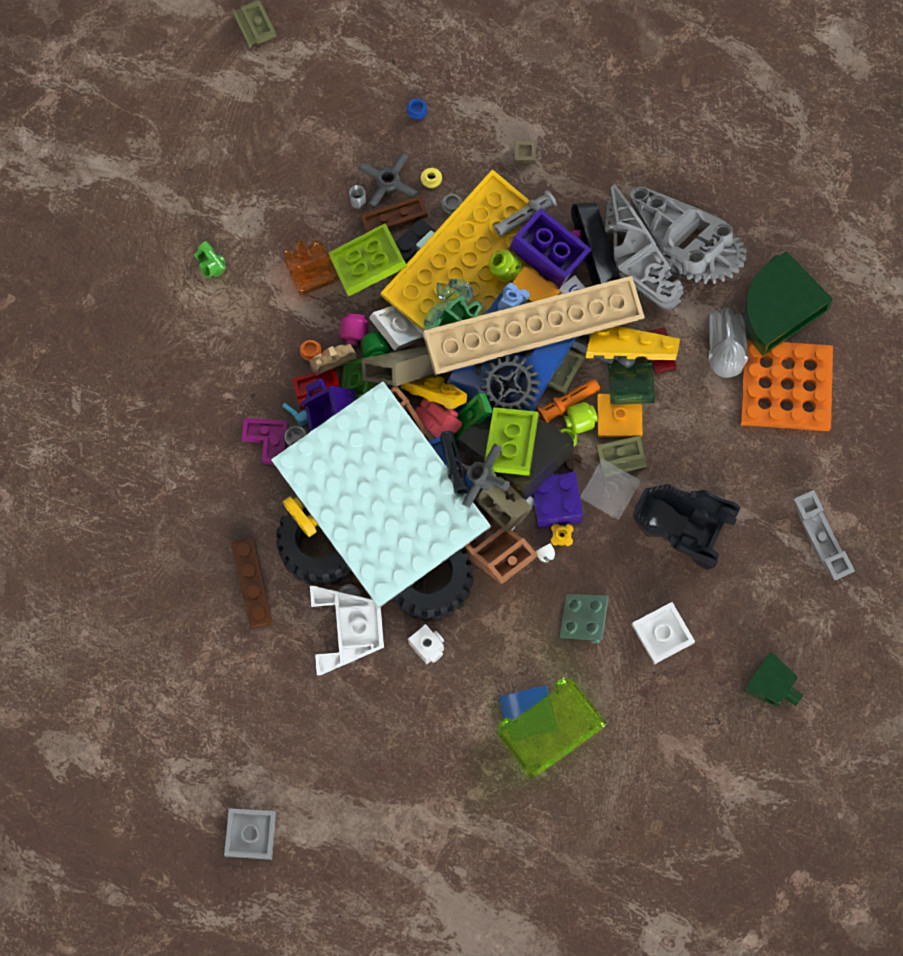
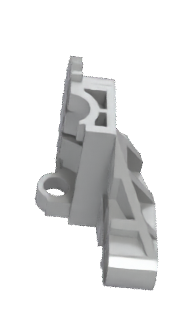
M646 187L632 189L630 192L631 206L659 246L660 252L671 267L669 271L673 276L679 277L681 274H684L688 280L695 278V283L703 279L704 284H707L708 280L711 279L713 284H716L717 278L724 282V276L732 278V272L739 273V267H744L743 261H746V249H743L744 243H739V237L733 239L732 227L727 222L701 209ZM697 228L698 230L705 229L698 235L699 239L695 238L684 250L678 247Z

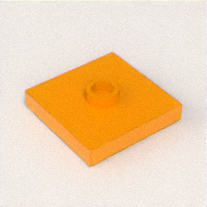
M598 394V438H632L636 436L642 438V394Z

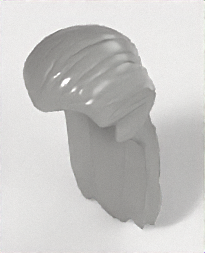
M723 308L720 313L718 311L710 312L708 328L709 363L711 369L715 374L723 378L737 376L741 373L749 358L747 354L744 317L741 314L739 315V313L734 314L730 308Z

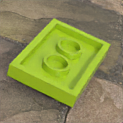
M493 407L485 460L494 444L502 447L492 466L493 472L530 475L539 417L538 412Z

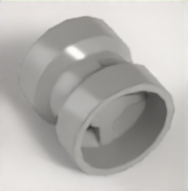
M292 426L286 430L285 441L288 447L307 435L302 427Z

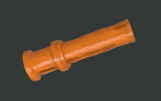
M593 378L565 396L553 398L549 404L542 408H536L539 419L544 425L549 424V421L553 418L565 415L568 407L576 405L599 392L600 386Z

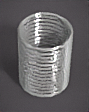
M359 185L351 187L349 196L352 207L356 209L363 208L366 205L364 188Z

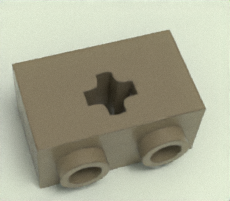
M496 486L489 490H482L475 500L506 532L521 523L532 509L511 486L507 490Z

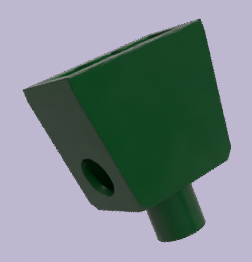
M771 651L743 691L775 707H779L783 699L796 706L803 697L802 693L792 687L798 679L797 675Z

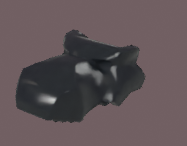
M664 484L644 489L635 507L633 518L646 536L667 539L675 550L691 557L698 566L709 570L718 563L719 553L713 550V546L723 524L735 525L736 517L741 507L737 503L722 499L707 490L691 491V493L678 490L670 484Z

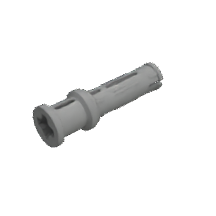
M546 190L544 195L535 200L531 199L526 207L495 224L494 229L499 237H502L531 219L540 208L544 211L556 208V200L551 192Z

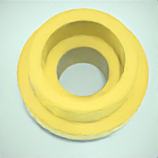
M428 168L422 172L421 182L425 187L434 189L441 184L442 174L436 168ZM433 175L435 178L429 179L428 176Z

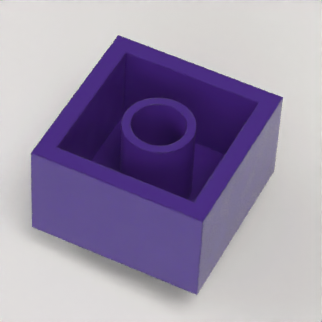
M575 472L531 478V493L534 499L533 505L538 529L552 527L554 524L566 525L582 522L583 512Z

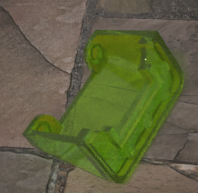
M566 677L560 679L554 684L556 688L548 696L517 718L510 720L507 717L497 724L499 729L495 733L526 778L536 777L608 725L603 716L572 678L568 680Z

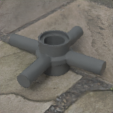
M401 153L392 168L385 167L380 171L363 162L361 163L359 170L377 179L378 189L368 203L370 207L376 208L385 193L391 194L396 190L411 198L417 196L418 191L401 183L398 175L408 159L406 154ZM385 179H392V180H393V181L388 182V183H387V182H384Z
M494 444L484 463L475 462L471 466L461 463L465 468L468 479L472 483L462 502L463 506L471 507L480 488L483 490H489L493 486L503 490L509 488L510 483L498 478L492 469L502 449L501 446Z

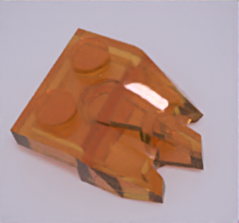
M314 239L311 246L307 247L303 240L295 241V252L284 251L286 266L300 297L340 281L324 243Z

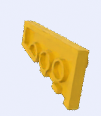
M616 326L591 333L586 358H593L594 355H603L604 359H614V356H626L627 359H636V357L645 356L648 360H676L680 339Z

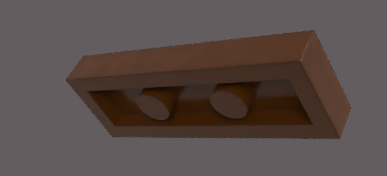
M420 195L361 214L360 217L367 233L385 223L389 230L418 221L420 218H427L428 213Z

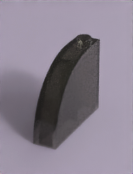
M492 417L473 425L458 437L459 449L475 462L484 463ZM538 419L530 475L494 473L497 477L501 476L504 480L508 481L510 486L524 500H527L574 453V441L567 433H562L549 423Z

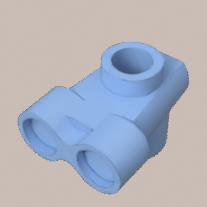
M508 283L502 291L503 296L498 303V311L525 304L530 298V293L525 289L519 290L513 283Z

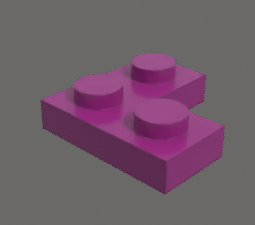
M244 418L242 442L263 443L261 462L262 464L274 465L271 459L286 450L285 433L288 430L289 423L287 420Z

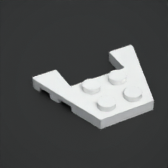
M310 586L311 607L336 606L339 653L315 655L317 676L384 648L381 607L378 608L373 600Z

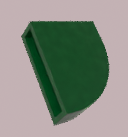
M787 251L780 256L775 255L758 272L751 283L744 310L745 326L750 340L762 356L829 311L833 300Z

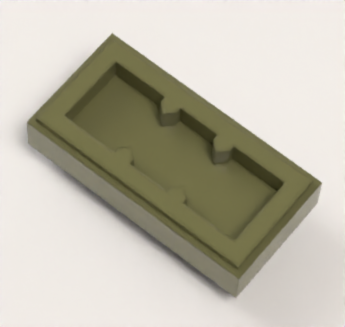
M570 349L547 387L565 395L585 356Z

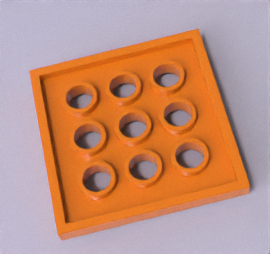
M747 340V354L749 358L743 367L741 425L830 431L833 346L783 342L762 356L752 341ZM768 359L772 365L768 368L762 367L760 360ZM789 360L793 363L794 367L792 369H785L782 366V362ZM812 362L815 364L816 369L809 371L804 367V363ZM767 379L771 386L769 388H762L759 385V381ZM790 381L793 388L786 390L781 386V382ZM811 382L814 384L815 390L807 391L804 389L803 384ZM760 400H767L770 403V407L762 409L759 407L758 402ZM788 401L791 403L792 409L789 411L783 410L780 403ZM811 403L815 410L813 412H806L803 409V404Z

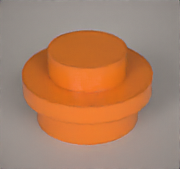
M314 340L305 341L300 347V355L306 361H310L314 356L322 353L320 344Z

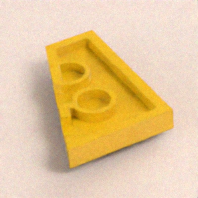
M432 374L401 384V389L409 391L410 394L424 397L429 402L442 404L447 409H455L467 402V394L453 384H445L444 378L441 376L435 377Z

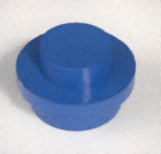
M413 99L407 105V114L412 119H422L428 112L427 104L421 99Z

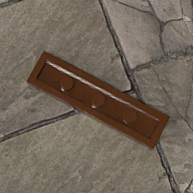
M254 538L231 542L250 628L256 629L272 625V616Z

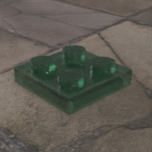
M652 362L634 363L629 368L619 363H612V365L608 363L610 404L655 403Z

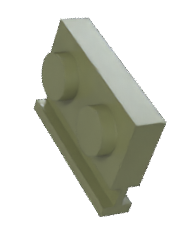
M260 0L242 6L240 10L232 11L249 48L256 43L260 44L276 37V32Z
M640 436L596 446L603 477L647 467Z

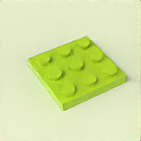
M386 223L328 252L348 296L358 293L407 267Z

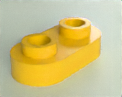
M289 496L282 501L287 511L308 537L317 532L315 529L318 526L310 514L306 517L302 511L304 507L297 497L292 499Z

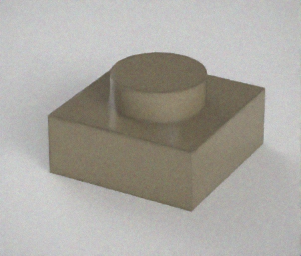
M514 141L515 164H536V141Z

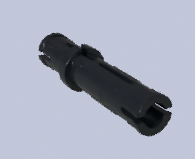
M444 431L439 437L448 465L447 474L452 481L455 495L462 496L469 491L465 480L466 471L460 461L454 433L452 431Z

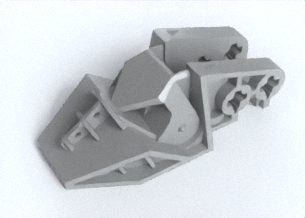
M613 185L611 187L613 200L607 201L605 232L614 234V260L620 272L619 275L621 278L632 276L637 291L660 308L671 310L682 302L680 297L684 294L682 291L684 288L678 279L672 283L669 280L666 281V279L672 276L669 271L671 270L670 265L630 203L618 187ZM618 236L624 240L620 246H618Z

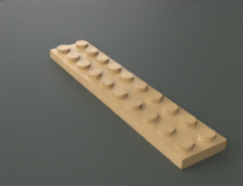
M629 276L424 330L422 333L434 374L438 375L505 357L506 355L520 353L642 320L645 317L633 277Z

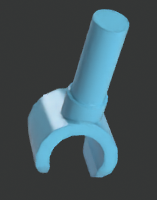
M287 403L282 405L284 409L292 414L299 426L308 423L305 410L297 413Z

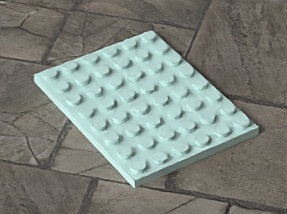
M383 381L271 459L378 608L491 528L474 503H472L470 508L462 505L467 494L462 496L455 495L452 481L447 474V466Z

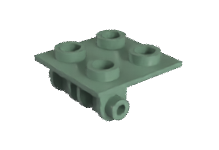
M566 594L559 638L591 640V643L599 644L600 640L603 639L609 596Z

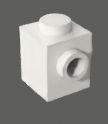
M426 624L408 638L410 646L426 664L430 661L436 662L443 655L444 645L442 643L444 639L437 631L432 632Z

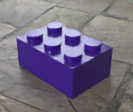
M541 208L514 236L509 247L511 251L543 277L556 284L558 289L584 263L591 251V248Z

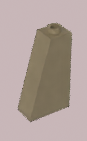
M426 346L362 359L363 381L381 383L383 381L387 385L398 386L434 374Z

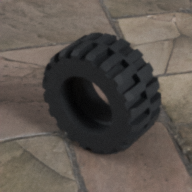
M303 505L304 509L302 511L307 517L310 513ZM287 511L288 515L286 517L282 516L279 521L281 526L277 528L276 532L278 538L276 541L277 549L285 568L292 572L296 579H303L309 585L316 582L318 586H325V582L331 581V584L338 583V578H347L351 569L337 550L325 558H311L301 551L299 540L304 531Z
M465 547L444 561L450 568L451 579L443 590L433 594H424L416 591L410 585L392 598L393 602L398 604V608L402 612H408L412 618L421 617L422 621H429V618H435V621L442 620V616L446 614L448 617L453 615L456 608L460 610L464 605V600L469 598L470 589L473 585L471 559L469 554L465 552Z

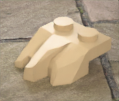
M350 343L338 345L335 348L331 346L309 361L312 372H315L317 376L356 359V353Z

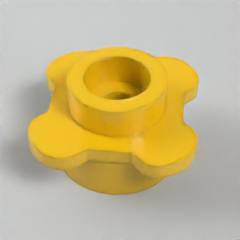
M570 524L566 526L552 525L553 537L551 538V543L554 546L572 545L571 533L573 532V526Z

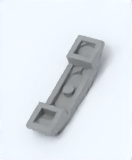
M810 491L793 499L803 528L818 558L833 581L855 572L846 552H842L823 514L824 509L815 491Z

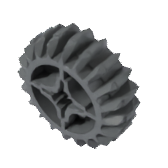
M509 355L505 356L504 363L501 358H497V366L490 362L489 365L493 369L491 371L484 369V372L488 374V378L481 377L480 379L487 383V385L480 386V390L487 391L486 396L490 398L488 400L490 406L495 404V408H517L518 410H524L522 406L525 405L530 409L529 399L533 402L537 401L532 394L540 393V390L534 388V386L541 384L540 380H533V378L539 375L538 372L530 373L534 368L533 364L525 367L527 360L523 358L519 363V356L517 355L514 356L512 362ZM506 368H516L507 377L498 374ZM522 372L527 377V391L519 385ZM494 380L501 385L500 397L498 399L493 390ZM501 380H504L506 382H512L514 380L515 382L513 384L516 388L519 389V391L512 388H509L507 391L506 388L508 387L505 386L506 384ZM512 394L523 396L514 403H504Z

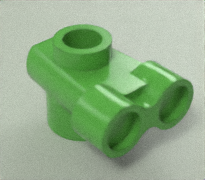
M207 241L198 247V251L194 256L200 262L199 268L201 273L207 278L213 275L217 278L222 275L226 269L224 258L221 255H216Z

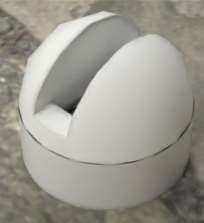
M551 543L536 551L538 558L542 562L548 563L549 559H554L555 551Z

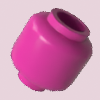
M347 313V317L341 319L339 337L346 340V344L350 343V345L359 346V342L368 334L369 322L364 319V315Z

